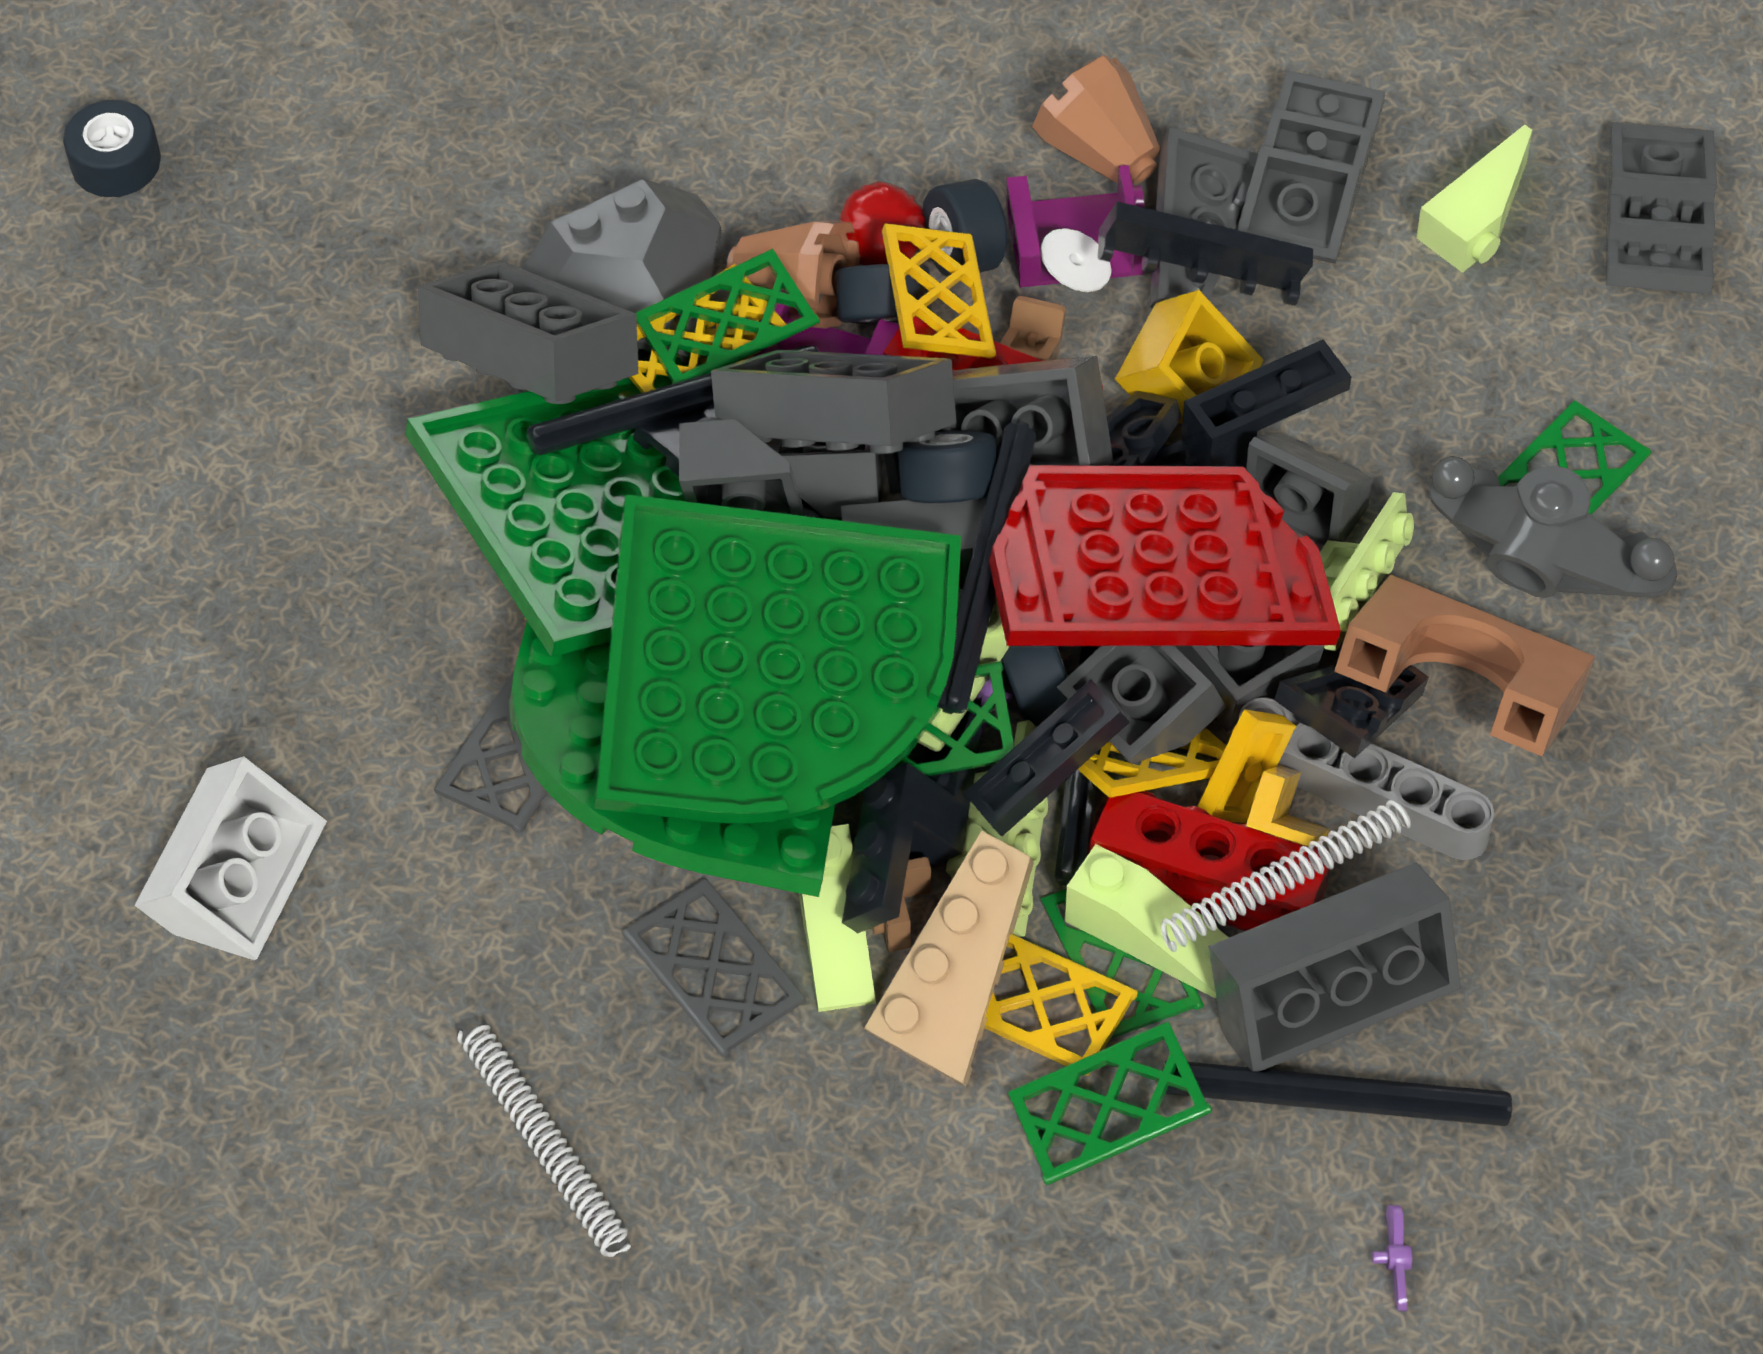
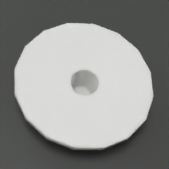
M1066 228L1053 230L1044 237L1040 248L1042 261L1049 273L1060 283L1073 290L1083 292L1100 290L1108 283L1112 272L1110 262L1098 260V243L1091 237L1079 231Z

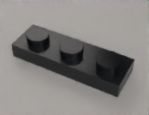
M1090 679L967 789L964 794L987 822L1003 837L1130 722Z

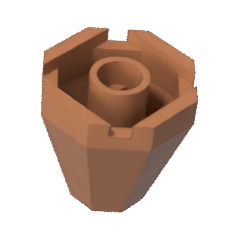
M1102 55L1072 73L1062 83L1068 91L1060 100L1051 94L1042 103L1032 127L1045 142L1118 183V167L1129 165L1132 182L1139 184L1147 179L1157 168L1158 164L1155 160L1160 152V146L1130 72L1117 58L1112 57L1111 60L1108 56Z
M837 220L814 221L741 237L738 245L734 246L729 253L727 268L734 263L739 265L766 251L774 249L811 309L819 317L820 322L812 327L824 329L839 327L841 321L834 314L837 309L835 273L842 268L860 265L859 245L857 241H849L847 239L846 233L854 232L851 222ZM769 266L747 276L753 285L771 290L776 280ZM789 306L790 318L793 320L801 318L796 308Z

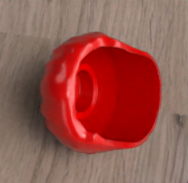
M881 181L863 185L858 190L853 191L846 199L839 217V221L852 223L854 232L846 233L849 241L858 242L861 265L888 264L882 229L885 224L926 229L922 207L916 203L915 195H909L904 188ZM898 240L900 252L909 259L920 250L911 242Z

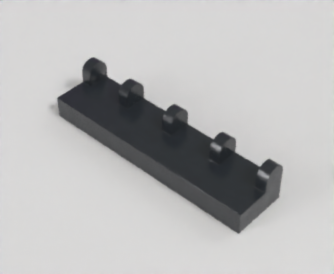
M1118 201L1099 228L1098 260L1110 262L1114 250L1142 256V270L1155 272L1158 261L1191 268V281L1199 284L1205 282L1209 272L1240 280V293L1252 296L1256 284L1283 290V303L1292 306L1297 305L1300 298L1301 281L1313 266V248Z

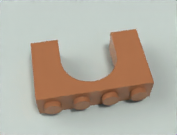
M1390 574L1349 623L1334 672L1386 693L1402 671L1412 664L1441 662L1474 671L1489 679L1504 693L1490 735L1543 756L1577 707L1595 656Z

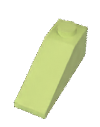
M1523 125L1421 207L1417 239L1462 273L1476 261L1480 263L1487 262L1500 245V235L1527 163L1532 129Z
M849 824L831 826L819 897L799 893L818 1012L876 1004L866 931L857 934L842 923L846 887L849 882L854 855Z
M1095 844L1067 885L1065 922L1216 999L1208 946L1229 937L1218 928H1216V931L1210 930L1204 922L1202 915L1196 911V914L1201 918L1206 927V936H1201L1197 932L1191 915L1187 913L1186 919L1193 926L1197 939L1194 942L1187 937L1181 920L1177 918L1176 924L1183 931L1187 939V945L1183 947L1177 942L1171 925L1167 923L1166 930L1169 939L1177 944L1176 952L1169 950L1161 932L1163 919L1171 920L1174 913L1181 914L1184 908L1191 909L1192 907L1145 868Z

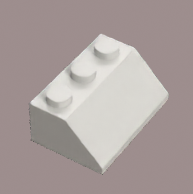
M244 756L206 769L134 906L174 935L251 960H257L327 821Z

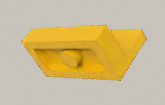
M1282 765L1263 771L1246 826L1309 847L1311 841L1318 842L1321 836L1328 837L1330 831L1329 828L1288 815L1301 775L1300 771Z

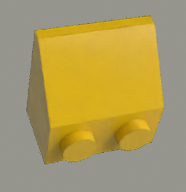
M1196 290L1155 303L1115 380L1130 396L1137 391L1177 399L1182 416L1178 423L1183 424L1185 400L1261 367L1264 359L1200 290Z

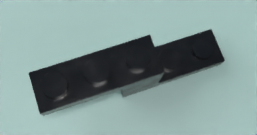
M1324 339L1185 400L1182 439L1160 449L1150 466L1244 467L1247 469L1249 443L1257 436V431L1350 390L1352 376Z
M967 710L950 737L958 741L975 718V715ZM983 723L966 746L967 749L975 754L979 752ZM944 745L941 751L935 752L925 746L922 763L944 760L952 749ZM907 762L889 770L879 780L864 789L859 827L854 841L855 849L851 872L846 887V900L842 917L844 925L858 934L899 917L909 858L927 857L931 867L962 854L971 802L964 792L973 785L976 768L926 776Z

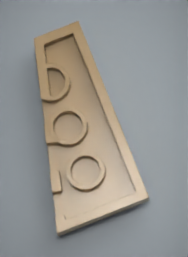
M981 830L864 1028L869 1034L964 1087L967 1086L972 1072L971 1063L977 1043L982 1039L988 1019L986 1016L994 986L995 984L998 985L1004 965L1003 956L1010 933L1014 932L1034 862L1030 856Z

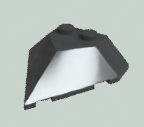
M642 179L551 221L522 269L636 313L713 277L716 269L714 264L716 246L720 245L722 230L720 223L697 194ZM681 315L668 321L665 329L676 330ZM690 318L686 332L695 333L697 318ZM645 338L637 341L639 349L651 352L652 349ZM679 350L678 354L681 361L689 364L691 352ZM699 355L698 366L700 364L701 355Z

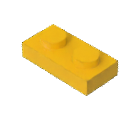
M1244 709L1232 731L1231 738L1220 761L1208 781V786L1199 802L1198 808L1207 811L1211 816L1229 822L1247 824L1262 773L1278 765L1296 725L1283 715Z

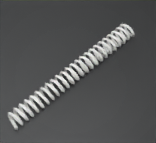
M1389 800L1386 803V807L1379 805L1376 812L1370 810L1367 812L1366 817L1360 815L1357 822L1349 821L1347 827L1340 826L1338 832L1330 831L1328 837L1321 836L1318 842L1311 841L1309 847L1302 846L1299 852L1292 851L1289 858L1282 856L1280 862L1273 861L1270 864V868L1263 866L1260 873L1252 872L1250 878L1243 877L1240 883L1233 882L1231 888H1222L1221 894L1214 892L1211 899L1204 897L1201 904L1193 903L1191 909L1184 908L1181 914L1174 913L1171 920L1164 918L1161 932L1167 947L1173 952L1177 950L1176 942L1169 939L1166 930L1167 923L1171 925L1177 942L1181 946L1186 947L1187 939L1181 928L1176 924L1177 918L1181 920L1187 937L1195 942L1197 934L1191 923L1186 919L1187 913L1191 915L1197 932L1205 937L1207 930L1201 918L1196 914V908L1201 910L1207 927L1212 931H1216V922L1206 908V903L1211 905L1217 922L1225 926L1227 922L1226 917L1215 902V898L1220 899L1227 917L1235 921L1236 912L1232 904L1225 897L1226 892L1230 894L1236 911L1240 915L1245 916L1246 908L1242 899L1235 892L1236 887L1240 889L1246 906L1254 911L1256 908L1254 898L1259 904L1265 905L1266 898L1264 893L1269 899L1274 900L1276 896L1274 888L1281 895L1285 894L1284 884L1287 888L1294 890V879L1297 883L1304 884L1305 877L1303 873L1307 878L1313 880L1314 870L1319 874L1324 873L1323 864L1327 868L1333 869V859L1337 863L1343 864V854L1345 857L1352 859L1353 850L1356 853L1362 854V844L1366 848L1371 849L1373 845L1372 839L1374 842L1381 844L1382 835L1388 839L1391 838V829L1398 834L1401 833V825L1409 829L1411 826L1410 817L1400 804ZM1390 806L1395 807L1396 815L1390 810ZM1381 811H1385L1387 821L1380 814ZM1371 816H1375L1377 826L1371 820ZM1362 821L1366 822L1367 830L1361 825ZM1352 826L1356 827L1358 836L1351 830ZM1343 831L1347 832L1349 842L1342 835ZM1333 836H1336V837H1337V841H1338L1339 847H1338L1337 844L1332 840V837H1333ZM1323 841L1327 842L1330 853L1322 845ZM1314 846L1318 847L1320 858L1313 851ZM1304 851L1308 852V856H1309V860H1310L1311 864H1310L1309 861L1303 856V852H1304ZM1293 857H1298L1301 869L1294 862ZM1285 861L1289 863V867H1290V871H1291L1292 875H1291L1290 872L1287 870V868L1284 866V862H1285ZM1274 867L1279 868L1281 878L1274 871ZM1265 872L1269 873L1274 888L1272 887L1268 879L1264 876ZM1255 877H1258V878L1260 879V883H1261V887H1262L1263 891H1262L1261 888L1258 886V884L1255 882V880H1254ZM1246 882H1248V883L1250 884V888H1251V891H1252V893H1253V896L1251 895V893L1249 892V890L1245 887V883H1246Z
M481 1025L468 1034L465 1040L462 1036L463 1032L459 1030L458 1042L464 1044L463 1049L469 1053L470 1060L475 1061V1067L481 1070V1076L487 1079V1085L493 1087V1094L499 1096V1103L504 1105V1110L510 1114V1119L516 1122V1128L522 1131V1137L528 1140V1146L534 1149V1155L540 1158V1164L546 1166V1173L552 1175V1182L558 1184V1191L564 1193V1200L570 1202V1209L577 1211L576 1218L583 1220L582 1226L585 1229H589L588 1235L591 1238H595L594 1243L597 1247H601V1254L614 1257L617 1253L631 1248V1244L627 1243L618 1251H606L609 1245L621 1242L627 1236L628 1229L620 1228L622 1220L614 1219L616 1211L607 1210L609 1202L601 1201L603 1193L595 1192L597 1184L589 1183L591 1175L583 1174L585 1166L577 1165L579 1157L571 1156L573 1148L565 1147L567 1139L560 1138L561 1130L554 1129V1121H547L549 1113L541 1112L543 1104L536 1103L537 1095L530 1094V1086H524L525 1078L518 1077L520 1073L518 1068H512L514 1061L507 1059L508 1052L500 1051L502 1043L495 1042V1034H489L490 1026ZM485 1030L479 1037L471 1040L478 1032ZM491 1038L483 1047L476 1049L482 1042ZM497 1047L488 1056L483 1057V1055L490 1049ZM502 1056L495 1064L488 1066L494 1059ZM485 1059H487L482 1066L480 1062H483ZM509 1064L500 1073L494 1074L498 1069ZM492 1068L489 1074H487L486 1071ZM514 1073L507 1081L500 1083L505 1077ZM497 1076H499V1077L496 1079V1081L493 1083V1082H492V1079H495ZM517 1082H520L512 1090L507 1091L512 1085H514ZM502 1085H504L501 1091L499 1092L497 1088H500ZM525 1091L519 1098L512 1100L516 1095ZM509 1093H511V1094L508 1096V1098H507L506 1100H504L503 1097H505V1096H507ZM532 1099V1100H531L528 1104H526L523 1108L518 1109L523 1103H525L526 1101ZM517 1102L512 1109L509 1107V1105ZM538 1108V1109H537L535 1112H533L530 1116L525 1117L530 1111H532L533 1109ZM520 1111H522L519 1117L517 1118L515 1114H518ZM543 1117L537 1124L530 1127L533 1122ZM529 1119V1120L526 1122V1124L524 1125V1127H523V1126L521 1125V1123H523L525 1120ZM549 1126V1127H548L545 1131H543L541 1134L536 1135L540 1130H542L543 1128ZM535 1128L529 1136L527 1132ZM556 1134V1135H555L552 1139H550L547 1143L542 1144V1143H543L546 1139H548L550 1136ZM542 1136L535 1145L533 1143V1140H536L538 1137ZM561 1143L554 1151L549 1152L553 1147ZM548 1145L542 1153L539 1152V1149H542L544 1146ZM567 1152L560 1160L555 1161L559 1156ZM553 1154V1155L551 1156V1158L549 1159V1161L546 1162V1161H545V1158H547L549 1155ZM572 1162L568 1167L561 1170L565 1165ZM559 1163L554 1171L551 1170V1167ZM578 1171V1172H577L575 1175H573L571 1178L567 1179L571 1174H573L574 1172ZM565 1172L560 1180L557 1179V1176ZM584 1180V1181H583L581 1184H579L577 1187L573 1188L577 1183H579L580 1181ZM571 1181V1182L569 1183V1185L567 1186V1188L565 1189V1188L563 1187V1185H565L567 1182ZM590 1189V1190H589L587 1193H585L583 1196L579 1197L583 1192H585L586 1190ZM574 1190H577L571 1198L569 1194L572 1193ZM585 1198L578 1207L575 1205L580 1199ZM596 1198V1199H595L593 1202H591L589 1205L585 1206L589 1201H591L592 1199ZM591 1207L584 1216L581 1214L586 1208ZM602 1207V1208H601L599 1211H597L595 1214L591 1215V1214H592L594 1211H596L598 1208ZM597 1216L590 1225L587 1223L592 1217ZM606 1216H608V1217H607L605 1220H603L601 1223L597 1224L600 1220H602L603 1218H605ZM603 1225L596 1234L593 1232L594 1229ZM614 1225L609 1231L605 1232L609 1227ZM609 1234V1235L605 1238V1240L603 1241V1243H601L599 1239H601L603 1236Z

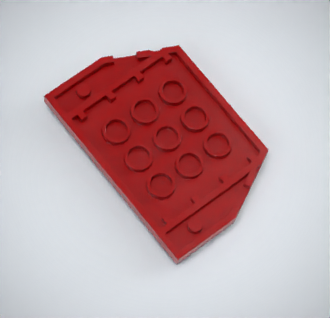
M1030 465L1023 479L1020 492L1015 497L1005 525L993 545L989 560L1006 646L1336 645L1341 628L1319 548L1307 535L1300 538L1282 519L1284 510L1272 497L1265 495L1261 491L1259 483L1244 467Z

